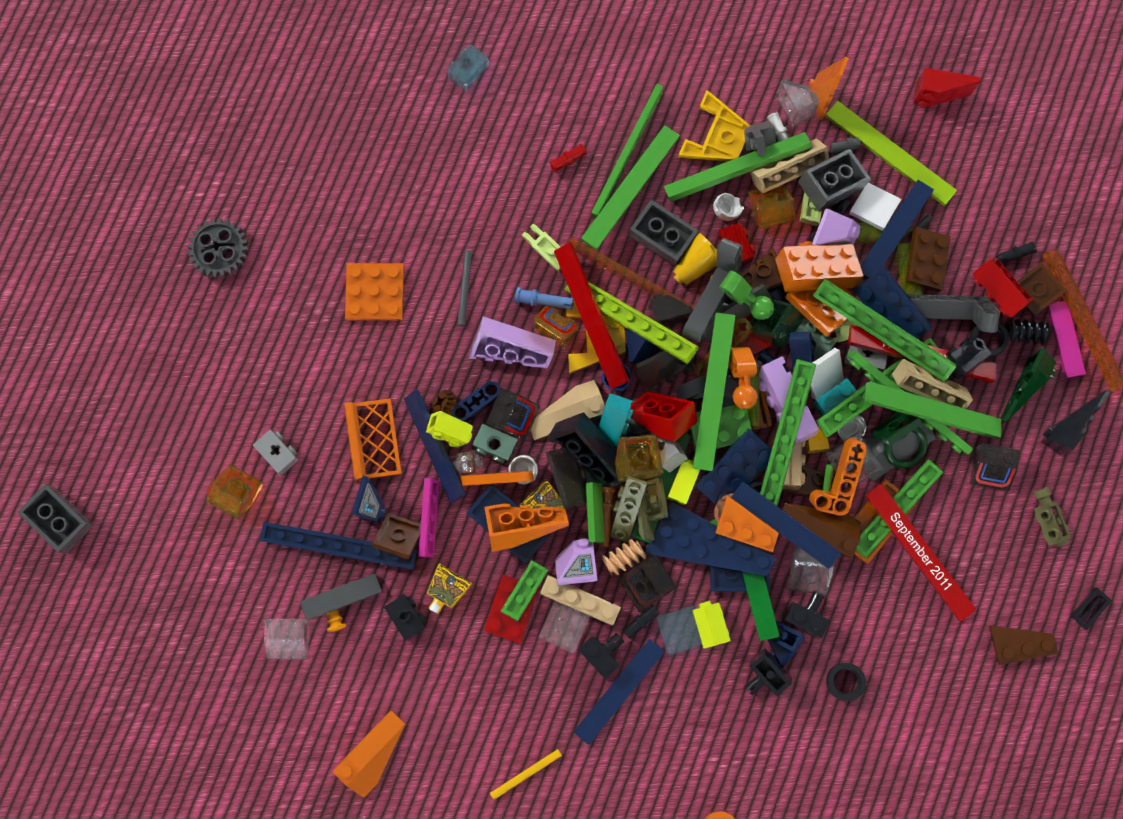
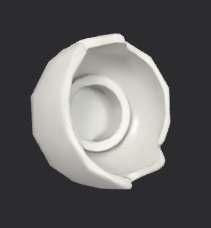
M728 193L719 195L713 204L716 216L723 221H732L738 218L744 209L740 204V198Z
M858 415L837 430L843 440L851 437L860 439L864 436L867 425L864 418Z
M519 455L510 462L508 470L509 472L533 471L535 480L538 474V465L532 457ZM533 481L516 482V483L525 485V484L531 483V482H533Z

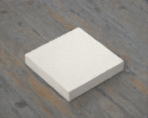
M867 183L849 214L883 231L901 199Z
M836 348L813 362L817 365L810 391L811 397L815 400L844 380L840 350Z

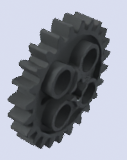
M220 217L217 222L211 218V224L203 221L204 227L197 225L199 231H192L195 235L194 238H188L192 242V244L187 245L188 249L191 250L187 252V255L192 257L189 261L194 264L193 267L196 270L199 269L202 275L206 272L208 278L212 274L215 279H218L219 274L225 278L227 272L233 276L232 270L235 269L239 272L237 266L245 265L241 260L248 259L244 254L250 251L248 247H245L249 244L248 240H245L247 235L242 233V228L237 227L235 222L230 225L229 219H226L224 223ZM230 234L227 240L222 241L224 235ZM207 238H211L210 243L204 245V241ZM228 252H233L231 258H225ZM210 256H214V260L207 263V259Z

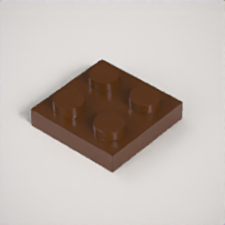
M1042 262L1018 280L1019 284L1034 299L1027 307L1035 316L1067 291Z
M388 513L372 543V547L409 560L420 539L421 524Z

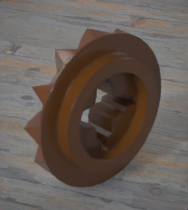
M446 389L438 392L437 396L433 397V402L430 403L431 408L429 411L432 414L438 411L450 414L456 403L455 394Z

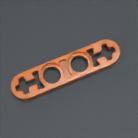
M533 471L460 476L462 486L534 481Z

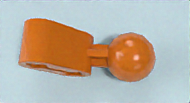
M731 347L729 367L734 378H739V386L733 392V401L739 408L749 409L755 405L758 398L757 391L751 386V378L756 376L757 365L749 347Z

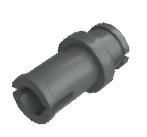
M849 137L844 141L830 143L832 155L842 153L848 149L852 152L853 150L860 149L858 137L855 139Z

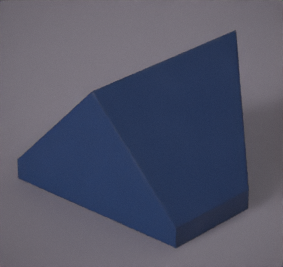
M626 328L630 363L644 364L661 350L658 346Z
M776 621L780 637L769 639L768 642L776 660L784 667L796 653L805 635Z

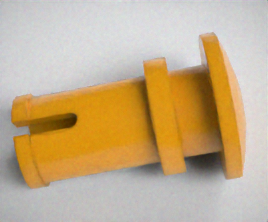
M338 609L327 613V624L330 625L327 628L328 632L339 631L346 627V624L341 622L343 618L340 617Z

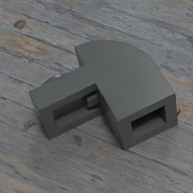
M770 121L751 125L744 131L746 150H755L758 156L765 155V147L776 143L774 126Z

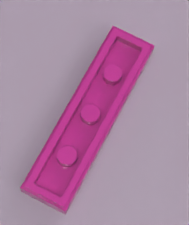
M1068 301L1051 303L1047 306L1064 377L1067 379L1083 376L1086 372Z
M424 478L419 556L425 558H433L435 550L439 480Z

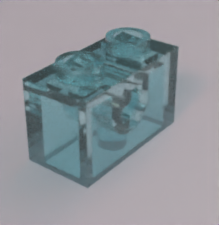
M470 44L468 48H464L461 51L456 62L453 61L449 65L447 71L449 79L464 91H467L488 67V57Z

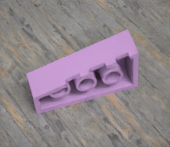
M482 317L472 344L469 359L480 357L485 358V361L493 362V359L504 360L508 364L520 362L524 366L548 368L554 354L556 340Z
M783 356L763 365L757 379L759 389L764 391L767 396L768 405L774 408L777 413L776 418L778 422H780L792 378L791 372L787 373L783 367V364L786 363ZM808 406L804 408L795 445L816 436L819 430Z

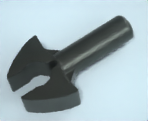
M926 215L915 227L924 229L932 221V217ZM909 227L902 239L907 234H912L915 227Z

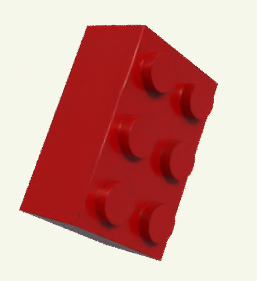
M997 257L990 258L972 273L975 276L973 278L975 283L979 287L983 286L988 291L986 295L992 302L996 300L1000 305L999 310L1004 316L1009 315L1010 318L1034 300Z

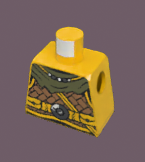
M546 479L519 505L520 507L522 505H529V508L537 509L542 506L565 507Z
M439 564L427 594L434 598L429 609L439 614L444 604L453 608L469 590L472 583Z

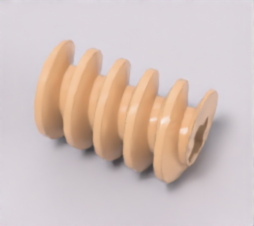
M630 539V546L623 543V551L618 547L615 548L616 555L610 551L609 559L605 555L602 556V560L611 576L612 572L620 575L619 568L625 572L626 564L632 568L633 560L640 563L639 556L647 559L637 540L635 543Z

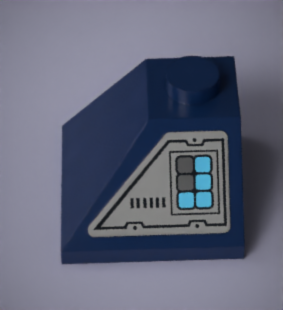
M363 475L352 514L362 519L380 523V520H384L386 515L385 503L373 481Z

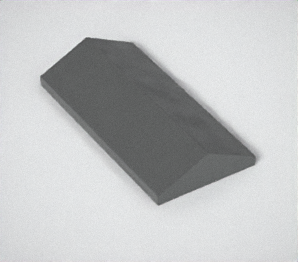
M923 424L919 426L924 431L928 444L936 439L932 430ZM910 432L905 438L892 444L894 457L904 461L916 453L920 445L918 436ZM871 435L863 441L867 450L862 467L874 482L894 468V466L885 457L884 442Z

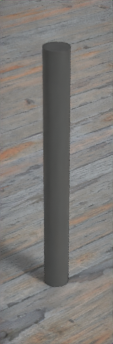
M465 251L458 326H465L472 259V252Z

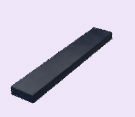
M917 180L860 265L863 277L868 279L882 269L934 191L933 188Z
M419 390L413 391L404 398V401L449 502H455L466 494L442 441L433 438L431 434L426 432L430 414Z
M744 481L732 495V499L828 569L841 554L839 550Z
M649 639L573 732L589 745L665 651Z

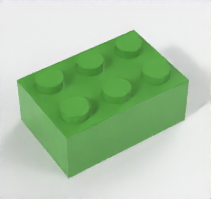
M737 405L722 407L716 451L729 449L748 428L752 430L747 409H741ZM696 412L698 422L689 429L694 455L701 412Z

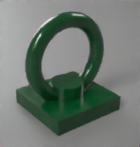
M896 412L870 430L874 438L884 442L885 457L896 468L907 469L914 467L926 454L927 437L919 427L922 425L919 417ZM913 432L918 436L920 442L917 454L908 461L896 459L892 453V444L905 438L908 433Z

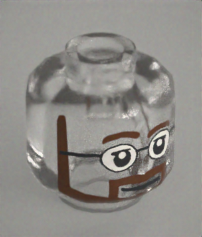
M475 450L459 452L456 460L453 461L455 471H458L461 476L479 474L484 465L482 455L478 454Z

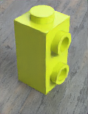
M442 411L431 414L426 432L437 440L449 442L450 446L460 447L470 442L473 426Z
M687 460L680 465L667 499L684 506L687 504L700 469L693 468L694 461Z
M707 601L699 604L700 608L692 610L703 648L730 641L729 632L719 603L711 605V602Z

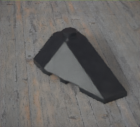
M1105 390L1052 427L1048 426L1042 434L1044 438L1041 442L1058 455L1073 451L1087 431L1085 427L1094 420L1093 412L1096 413L1101 408L1110 391Z

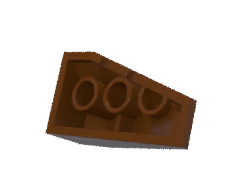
M784 503L782 510L841 552L840 556L852 558L860 542L861 522L848 514L839 516L822 512L812 507Z

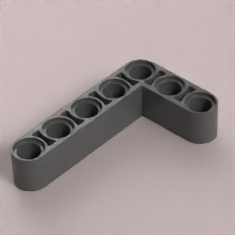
M726 238L721 240L717 249V268L686 322L682 332L683 336L699 343L703 341L715 319L716 313L719 312L727 297L719 288L720 284L730 270L737 274L741 271L743 247L741 244Z
M907 294L925 318L973 320L981 331L990 333L998 331L1000 311L987 297Z

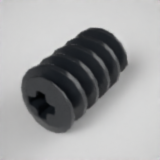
M1009 318L1006 323V329L1009 333L1010 342H1013L1015 337H1017L1018 343H1021L1022 339L1025 338L1026 344H1029L1030 339H1032L1033 345H1036L1038 340H1040L1041 346H1044L1049 336L1050 325L1049 322L1045 324L1043 321L1037 323L1035 320L1030 322L1027 319L1022 321L1019 318L1016 320Z

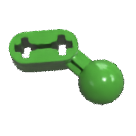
M729 271L719 288L735 303L742 305L744 302L749 305L750 312L754 318L758 320L768 319L774 312L772 300L766 296L756 297L750 293L753 288L736 272Z

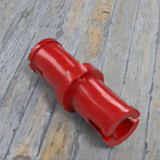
M580 144L570 151L563 152V155L557 159L550 161V167L556 173L567 165L571 166L574 164V161L582 156L587 155V151Z

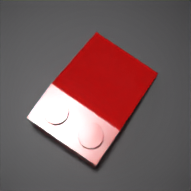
M924 68L916 82L913 103L921 107H928L970 96L980 83L981 77Z
M647 391L630 406L631 409H634L631 416L633 420L657 437L675 442L698 422L695 404L689 400Z

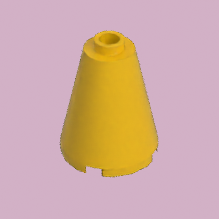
M701 233L695 236L673 271L676 274L673 278L680 285L683 283L688 285L717 266V249Z

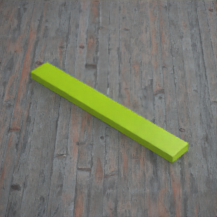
M839 101L826 114L825 117L854 139L858 137L863 146L915 184L917 180H920L933 188L934 191L930 196L943 206L956 193L957 190Z
M588 282L602 314L686 364L690 362L698 351L697 345ZM567 285L565 287V291L571 294L569 287Z

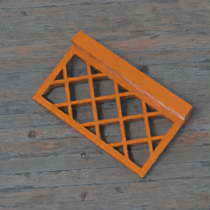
M391 398L359 403H344L354 481H362L363 475L369 479L401 475ZM387 404L388 412L384 417L375 411L378 405ZM358 407H366L370 410L365 419L358 415ZM372 413L382 419L376 427L367 422ZM383 421L389 424L391 428L387 435L378 430ZM364 423L373 429L368 438L360 434V428ZM375 432L384 437L379 446L369 440ZM386 440L393 444V450L390 454H387L380 448ZM367 442L376 448L370 457L363 453L362 449ZM377 451H380L387 457L381 465L372 459ZM388 459L396 463V471H387L383 468ZM369 461L379 467L374 474L366 475L365 467Z

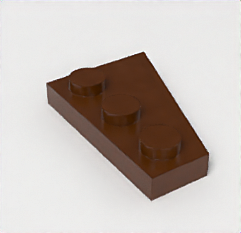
M774 248L770 249L763 258H759L752 267L740 274L753 289L762 283L767 291L783 285L775 260L778 255Z
M989 626L998 665L1059 654L1054 634Z

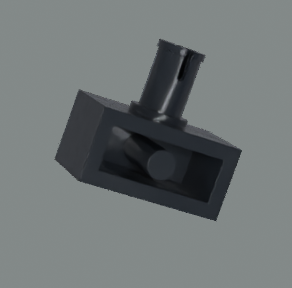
M978 336L971 340L969 338L965 339L959 344L960 348L958 350L954 347L946 354L948 356L947 359L956 364V368L951 374L957 380L992 354L985 346V342Z
M813 591L807 606L803 607L795 602L790 603L782 621L817 639L822 638L830 620L819 615L817 611L825 596Z
M403 594L386 605L384 609L403 639L408 641L427 628L425 625L427 620L421 612L418 614L414 607L417 605L413 598Z
M617 633L604 645L600 644L592 636L578 649L604 679L620 666L612 658V653L625 642L620 638L614 643L620 637Z
M766 648L750 661V668L757 676L746 684L745 688L747 691L750 690L749 693L752 696L764 685H767L778 696L792 684V677Z

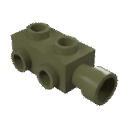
M1049 487L1033 492L1041 505L1034 510L1035 518L1043 530L1042 534L1045 541L1048 542L1049 546L1056 544L1057 547L1068 544V539L1071 538L1069 534L1070 529L1065 524L1062 509L1056 501L1052 502ZM1053 509L1057 511L1056 515L1053 513ZM1060 527L1064 529V533L1061 532Z

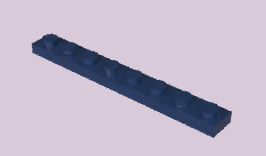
M268 522L263 523L260 536L261 542L414 570L417 550H414L408 560L373 548V542Z

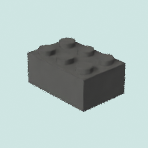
M848 149L806 170L798 183L818 212L863 190L871 178L852 151Z
M651 199L630 228L629 236L676 267L699 230Z
M44 484L17 512L58 553L67 554L94 526L67 498L49 484Z

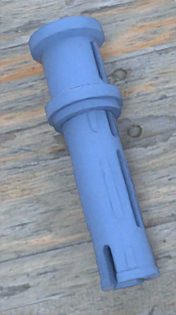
M517 287L515 294V304L526 303L531 304L533 307L539 304L572 310L574 304L572 303L574 302L573 298L539 293L536 289L529 291Z

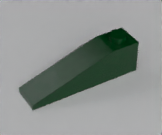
M1041 348L1029 356L1000 417L1001 425L1006 423L1049 379L1053 378L1056 372L1054 367L1057 362L1045 349Z

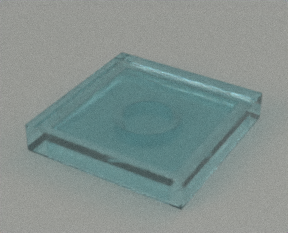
M694 606L656 617L668 655L702 645L692 611L695 609Z

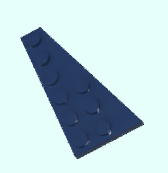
M674 502L671 503L667 510L668 517L663 518L654 534L655 540L650 541L644 552L648 555L768 576L777 558L755 546L717 534L716 525Z

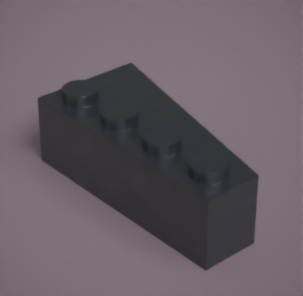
M584 412L555 423L547 438L552 443L556 441L561 445L560 449L563 452H569L576 457L578 464L587 466L590 469V473L608 488L622 484L630 470L629 464L624 459L621 462L622 456H620V461L617 463V450Z

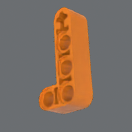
M851 437L845 441L831 492L814 490L810 494L809 501L817 510L839 516L846 515L849 512L867 450L866 445L859 439ZM853 463V468L850 471H846L847 465ZM844 482H848L847 488L841 490V485ZM824 496V501L821 504H817V499ZM839 501H843L842 506L836 509V503Z

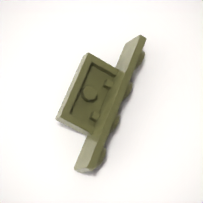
M631 463L630 477L645 481L643 466ZM661 478L646 481L647 485L637 513L639 521L638 531L642 540H655L652 521L668 517L663 480Z
M628 477L625 487L621 486L618 494L621 501H616L613 511L617 514L610 533L611 538L626 543L629 541L647 485L646 481Z

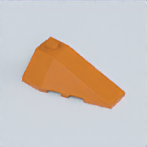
M848 57L842 58L817 73L815 80L812 78L807 88L810 90L808 98L818 119L821 121L849 60Z
M511 504L484 507L492 552L514 548L569 526L565 508L542 506L537 509L529 508V505L511 507Z
M391 710L332 772L347 787L365 798L379 783L405 723Z

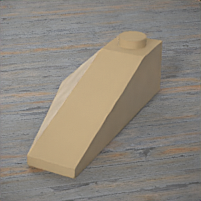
M592 380L575 386L534 417L529 425L534 441L549 436L555 423L582 412L591 421L602 418L605 405L595 381Z

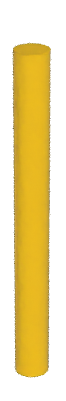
M558 749L492 791L490 793L492 798L495 800L561 757L560 751Z

